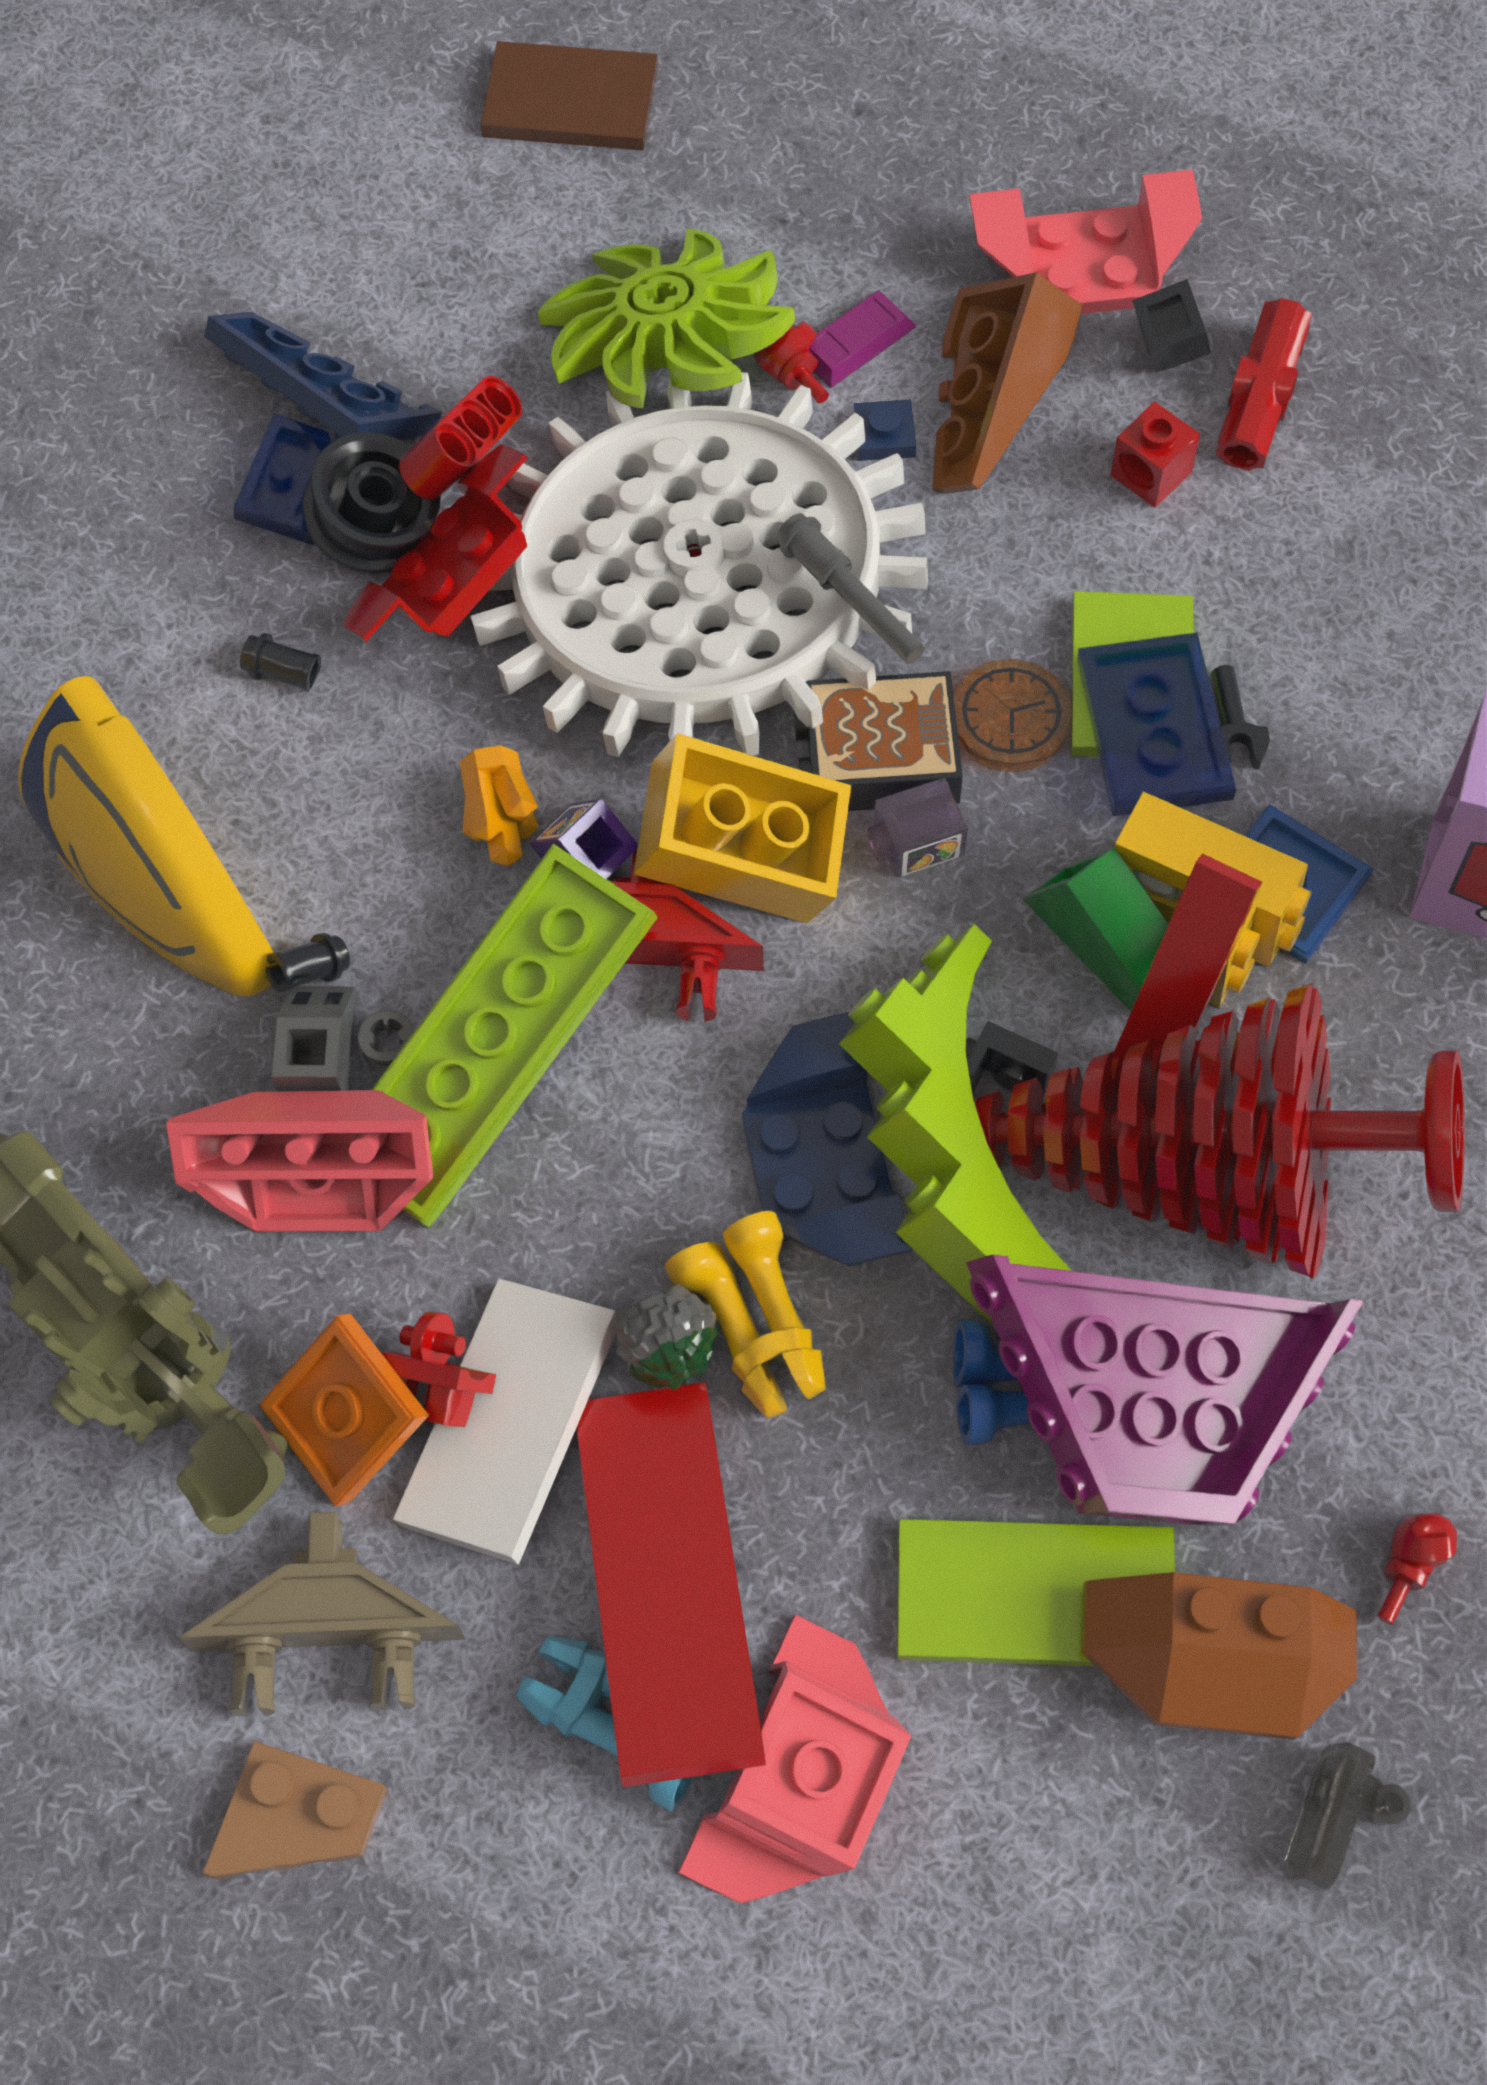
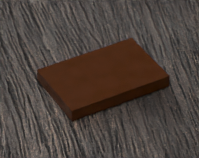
M497 41L481 120L482 137L644 151L658 69L657 54Z

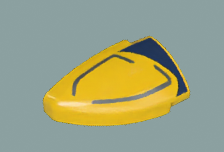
M81 676L65 682L51 695L38 715L26 739L18 771L19 792L23 804L55 849L60 861L90 895L129 932L158 954L193 976L237 996H252L271 986L266 976V967L278 964L277 962L267 963V955L273 952L271 946L212 846L129 719L119 713L94 677Z

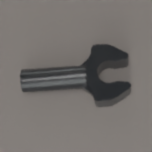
M1230 665L1216 667L1212 670L1211 676L1221 727L1208 734L1206 741L1208 756L1222 772H1228L1232 760L1229 745L1235 742L1242 743L1250 751L1249 758L1253 768L1259 769L1266 756L1270 742L1268 728L1256 726L1245 721L1234 667Z

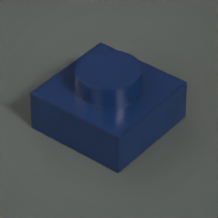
M911 399L854 403V413H857L864 419L865 443L857 449L858 461L881 460L896 453L901 458L916 457V438Z

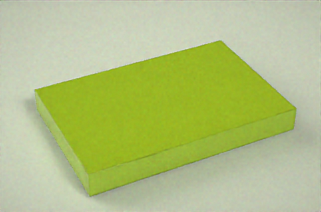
M1074 591L1072 600L1071 756L1192 761L1195 752L1193 596Z

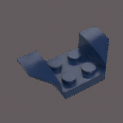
M849 1012L792 1026L749 1094L747 1107L742 1113V1122L762 1212L772 1211L776 1213L782 1227V1241L793 1240L850 1267L884 1257L912 1252V1248L896 1233L905 1216L899 1194L893 1195L883 1152L867 1138L876 1125L866 1084L867 1071L839 1045L840 1041L855 1023L848 1016Z

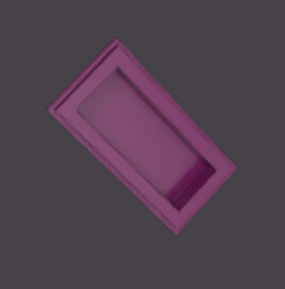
M878 290L817 333L813 344L809 348L812 355L818 360V366L813 372L832 388L916 328V325Z

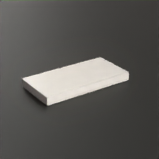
M499 1278L460 1365L496 1374L493 1393L475 1392L472 1408L465 1427L434 1424L393 1520L400 1527L519 1565L615 1337L617 1328L616 1311Z

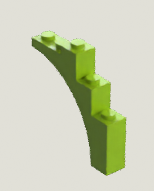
M973 924L955 939L947 933L941 936L921 958V961L927 966L924 971L919 969L907 980L902 978L883 994L876 988L866 993L849 1012L848 1016L855 1023L840 1041L839 1045L888 1091L876 1106V1109L882 1116L867 1138L917 1185L905 1201V1204L911 1210L896 1233L994 1326L990 1315L984 1313L974 1300L970 1288L972 1276L966 1262L994 1254L1008 1256L1011 1264L1072 1270L1040 1236L1011 1193L987 1144L974 1104L966 1058L967 1007L975 973L992 940Z

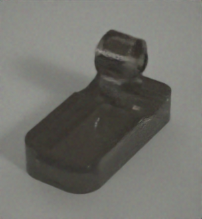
M1350 1742L1330 1744L1323 1749L1285 1859L1283 1874L1286 1879L1311 1891L1328 1890L1339 1876L1359 1814H1364L1371 1823L1379 1826L1399 1824L1408 1817L1410 1799L1405 1790L1395 1784L1383 1785L1381 1780L1369 1775V1772L1374 1769L1376 1760L1373 1753Z

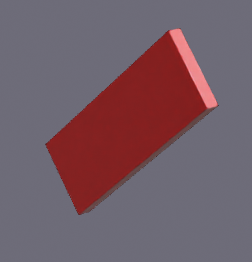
M706 1382L683 1385L674 1390L663 1388L590 1399L587 1401L577 1425V1435L622 1788L765 1766L764 1745Z

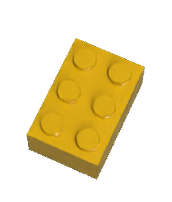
M677 733L651 762L634 875L666 884H673L676 887L799 922L809 923L834 901L837 896L851 785Z

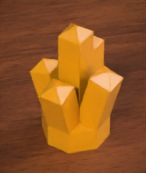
M502 745L474 749L459 761L465 795L462 833L475 841L482 840L487 842L490 861L509 868L523 857L520 839L527 840L539 828L534 815L538 805L521 771L518 752Z

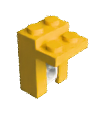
M1143 791L1115 843V848L1166 921L1170 922L1195 862L1202 853L1263 882L1209 1001L1210 1004L1220 1008L1229 989L1236 993L1241 992L1255 961L1270 967L1279 948L1288 952L1292 949L1304 924L1305 917L1302 915L1312 891L1303 888L1308 864Z

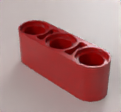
M489 375L484 377L401 458L399 470L408 487L424 499L435 500L468 472L520 418L522 404L513 388L504 380Z

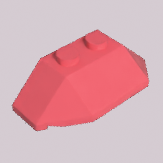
M379 1090L251 1092L171 1117L166 1122L175 1183L190 1193L195 1190L215 1208L255 1232L381 1231L433 1178L426 1115Z

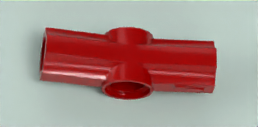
M1284 298L1264 302L1248 355H1242L1228 401L1230 410L1226 414L1217 443L1215 456L1221 458L1226 465L1247 471L1264 468L1279 420L1284 421L1288 402L1291 400L1299 369H1296L1310 329L1312 313L1305 310L1299 302Z

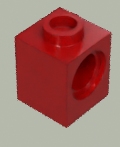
M1154 401L1117 436L1110 476L1156 508L1192 473L1200 433Z

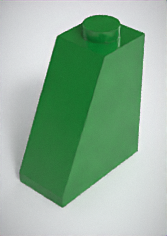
M1112 847L1068 864L1023 900L1105 986L1132 1011L1169 924L1116 848Z

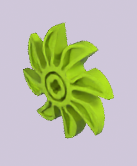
M689 228L686 229L684 248L679 256V260L672 264L663 265L660 250L654 246L642 244L615 246L592 254L593 262L609 275L597 274L569 284L551 296L537 313L540 325L564 327L557 336L551 352L552 367L558 384L603 365L611 396L622 404L636 408L644 407L647 383L651 379L653 371L660 368H668L673 386L689 391L716 390L743 381L741 369L728 359L744 357L768 347L781 338L795 322L794 307L767 305L775 292L778 281L775 257L771 250L726 268L720 241L708 232Z

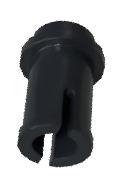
M262 633L259 637L250 635L247 638L240 656V668L249 671V676L252 679L259 680L262 675L309 692L320 671L321 656L273 642L271 634Z
M325 932L318 933L311 938L310 943L281 952L269 953L267 955V963L277 962L278 964L266 967L265 972L270 985L279 993L321 978L326 982L338 980L342 972L348 969L350 964L349 951L345 942L339 936H330Z

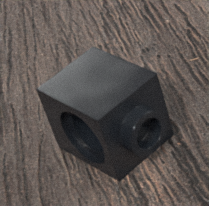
M1188 279L1132 300L1156 372L1177 367L1211 353L1207 333Z

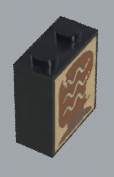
M951 671L876 676V683L869 690L849 683L846 678L808 680L805 682L819 698L822 707L823 723L815 728L810 726L808 728L794 712L796 742L807 741L809 757L798 758V770L851 785L848 811L960 803L963 774Z

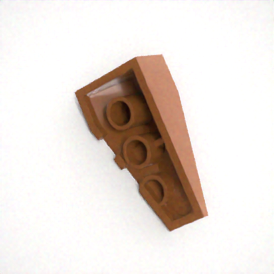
M1038 272L958 290L942 343V357L954 358V373L952 381L948 379L939 386V400L951 403V417L936 432L932 490L948 494L981 488L1068 357L1070 347L1075 339L1076 327L1083 305Z

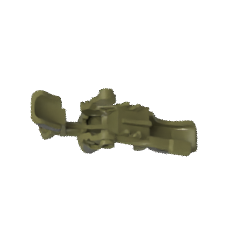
M18 1132L9 1137L5 1134H0V1262L10 1277L9 1289L15 1295L8 1302V1305L35 1335L64 1364L71 1368L55 1383L57 1390L49 1397L51 1404L63 1417L76 1426H80L87 1418L91 1420L96 1418L106 1426L114 1425L117 1427L119 1425L122 1432L126 1435L131 1434L132 1438L139 1444L152 1430L170 1426L186 1417L202 1436L187 1451L194 1460L177 1476V1486L190 1502L198 1519L209 1530L216 1534H230L236 1531L260 1509L281 1485L285 1477L283 1459L288 1443L286 1438L278 1433L265 1430L250 1412L240 1411L236 1406L233 1407L214 1388L225 1371L231 1354L229 1336L216 1323L200 1314L190 1312L196 1306V1303L175 1281L165 1277L158 1285L150 1283L126 1255L117 1241L92 1218L62 1182L64 1177L63 1169L31 1132Z

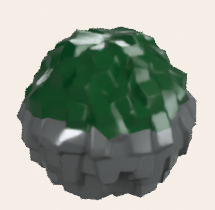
M680 1283L671 1285L665 1290L660 1291L659 1294L649 1295L634 1305L616 1310V1334L618 1337L616 1354L627 1362L628 1372L632 1373L635 1379L648 1384L651 1388L668 1386L671 1390L677 1389L682 1382L706 1372L707 1363L714 1353L712 1346L718 1335L715 1326L717 1316L712 1311L711 1305L704 1304L695 1294H691Z

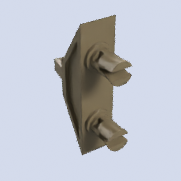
M337 1512L310 1513L308 1550L293 1551V1564H284L179 1637L190 1652L226 1650L233 1653L232 1704H230V1714L245 1717L248 1715L253 1684H255L258 1709L264 1716L275 1713V1653L281 1651L284 1647L365 1644L368 1647H372V1698H370V1708L386 1711L393 1676H395L398 1700L403 1710L415 1707L414 1647L424 1641L465 1640L459 1625L357 1563L356 1548L342 1549V1521L338 1520Z

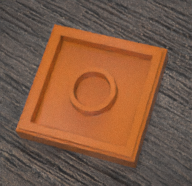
M351 1313L337 1315L259 1404L279 1433L286 1438L288 1445L334 1507L345 1505L355 1498L429 1416Z

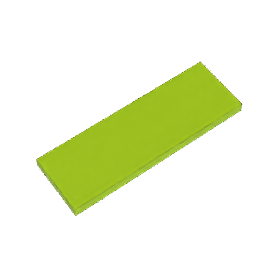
M555 844L550 847L372 1088V1090H379L426 1115L433 1178L414 1196L403 1210L428 1228L447 1207L658 918L653 910Z

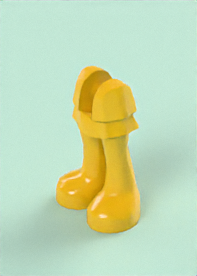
M763 1211L746 1216L730 1225L723 1232V1240L729 1253L745 1273L771 1333L760 1337L738 1286L732 1262L724 1246L716 1242L692 1245L673 1255L666 1262L664 1268L673 1284L680 1283L689 1292L702 1295L707 1303L711 1305L733 1358L731 1369L744 1382L741 1391L769 1419L787 1412V1406L781 1389L768 1365V1361L782 1354L791 1375L808 1400L826 1389L821 1350L813 1348L812 1331L809 1328H804L794 1309L781 1273L778 1260L783 1240L781 1224L775 1212Z

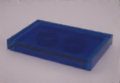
M1197 632L1078 649L1077 663L1112 817L1131 814L1143 791L1178 807L1234 800L1236 786Z

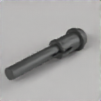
M802 513L795 514L786 520L777 534V540L781 543L780 551L787 558L795 557L820 583L819 585L824 590L834 588L906 664H911L920 658L925 647L850 571L852 568L851 560L844 556L820 532L821 523L815 517H806Z

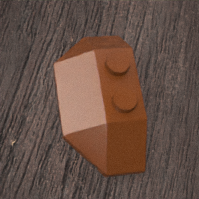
M1177 1572L1087 1580L1083 1584L1081 1653L1094 1666H1099L1116 1687L1155 1725L1294 1740L1357 1680L1356 1610L1312 1587Z

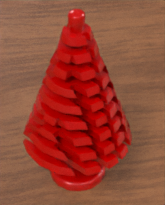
M1312 983L1289 991L1282 1012L1276 1000H1270V997L1248 1005L1240 1032H1237L1239 1019L1232 1010L1211 1017L1210 1025L1203 1029L1201 1040L1196 1041L1198 1030L1188 1025L1167 1034L1162 1051L1161 1048L1155 1049L1156 1039L1129 1046L1123 1060V1065L1121 1064L1120 1057L1113 1059L1115 1051L1094 1057L1090 1060L1085 1071L1084 1081L1079 1067L1052 1073L1046 1089L1045 1104H1042L1044 1097L1042 1086L1038 1078H1034L1014 1086L1010 1096L1008 1115H1006V1111L1001 1112L1004 1099L1000 1091L977 1098L975 1107L987 1144L998 1167H1001L1004 1161L1006 1144H1008V1152L1012 1153L1010 1163L1016 1172L1023 1177L1036 1182V1179H1040L1043 1173L1045 1161H1048L1047 1173L1053 1188L1072 1193V1189L1080 1190L1084 1180L1090 1199L1113 1209L1118 1206L1123 1194L1126 1208L1132 1210L1131 1215L1149 1222L1158 1219L1162 1207L1164 1219L1170 1220L1168 1227L1196 1234L1197 1225L1202 1222L1203 1229L1208 1230L1206 1238L1230 1250H1233L1234 1239L1239 1242L1241 1236L1242 1239H1246L1245 1249L1252 1258L1269 1264L1271 1261L1274 1263L1277 1261L1281 1248L1286 1249L1284 1260L1289 1270L1314 1278L1319 1272L1326 1241L1329 1179L1325 1180L1329 1151L1424 1153L1427 1193L1432 1207L1439 1212L1458 1213L1463 1195L1465 1155V1109L1461 1058L1459 1050H1442L1431 1056L1426 1073L1424 1108L1422 1110H1331V1097L1327 1098L1330 1083L1329 1050L1328 1048L1326 1049L1327 1032L1325 1017L1320 1015L1322 1001L1318 989H1312Z

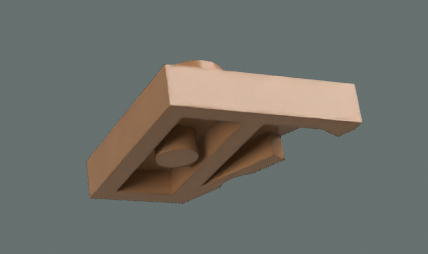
M254 1741L203 1874L218 1880L230 1878L231 1875L270 1869L277 1871L322 1861L335 1862L361 1858L366 1850L388 1788L384 1784Z

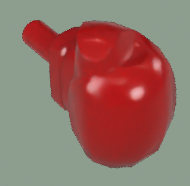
M802 321L797 325L793 324L773 344L755 352L754 359L764 371L779 383H783L789 390H796L800 385L810 388L811 396L818 404H821L828 399L829 393L812 375V372L818 366V360L809 350L817 333L808 323Z
M1434 1512L1409 1514L1396 1527L1390 1546L1389 1561L1383 1570V1573L1388 1578L1394 1580L1377 1615L1379 1620L1393 1625L1409 1590L1423 1589L1434 1567L1441 1566L1454 1556L1457 1546V1531L1449 1519Z

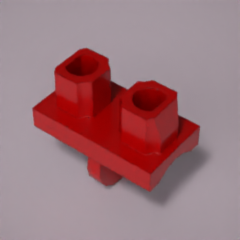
M428 1311L419 1318L415 1326L405 1325L400 1331L399 1340L401 1344L410 1346L411 1355L393 1351L389 1353L380 1352L415 1398L419 1381L429 1383L424 1404V1410L429 1416L424 1421L447 1426L465 1427L472 1408L475 1392L492 1394L496 1374L446 1363L450 1355L459 1357L464 1353L466 1341L464 1337L455 1335L454 1324L449 1315L438 1311Z

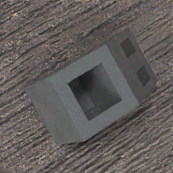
M296 986L290 989L276 1019L271 1077L277 1092L349 1091L357 993L355 987Z

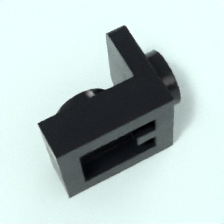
M990 1021L986 1023L978 1040L971 1037L966 1039V1058L972 1094L985 1070L994 1073V1080L1011 1092L1016 1084L1038 1078L1045 1094L1052 1073H1055L1057 1052Z

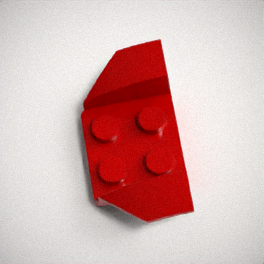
M500 444L479 460L454 484L465 496L458 498L450 508L438 514L431 526V530L411 552L403 555L396 562L392 569V574L382 586L374 582L367 583L349 609L342 625L367 642L395 610L424 631H433L436 634L448 637L528 546L525 534L521 531L523 528L521 521L496 496L528 458L523 453Z

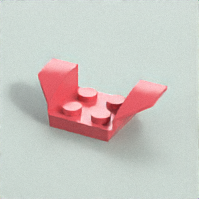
M1193 169L1143 175L1138 205L1025 217L1020 188L969 194L977 246L1012 277L1038 272L1082 304L1081 314L1134 308L1132 300L1158 291L1162 285L1164 274L1202 220Z
M796 1614L793 1615L768 1671L778 1676V1680L760 1718L766 1765L736 1771L719 1811L704 1813L678 1870V1874L739 1903L770 1896L821 1877L855 1869L911 1739V1735L895 1717L889 1715L856 1644Z

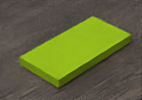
M900 1519L897 1660L1094 1666L1081 1653L1083 1584L1087 1580L1175 1572L1174 1527Z

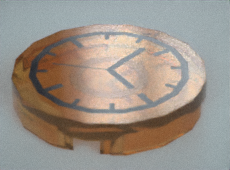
M1012 658L987 662L969 672L956 688L954 695L959 746L962 749L965 748L969 754L975 757L976 762L988 769L1009 773L1033 770L1046 763L1047 759L1053 756L1058 749L1060 750L1067 741L1072 717L1068 691L1053 673L1036 663Z

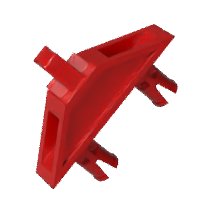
M635 850L632 857L630 878L616 877V881L610 882L653 910L658 918L624 964L681 967L676 1015L683 1020L689 1021L695 995L700 993L702 995L704 1022L711 1021L717 1015L718 971L721 969L764 971L763 946L673 884H666L634 875L637 850Z

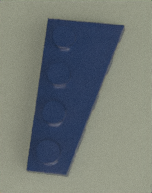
M252 311L208 316L204 334L207 340L223 350L228 360L243 365L260 377L261 383L265 387L282 393L297 404L298 410L302 414L319 420L334 431L337 439L346 435L363 432L384 434L396 439L425 435L441 419L442 412L426 403L420 405L417 410L400 402L402 391L384 381L378 382L374 386L352 377L355 366L337 356L331 357L318 353L309 354L310 342Z

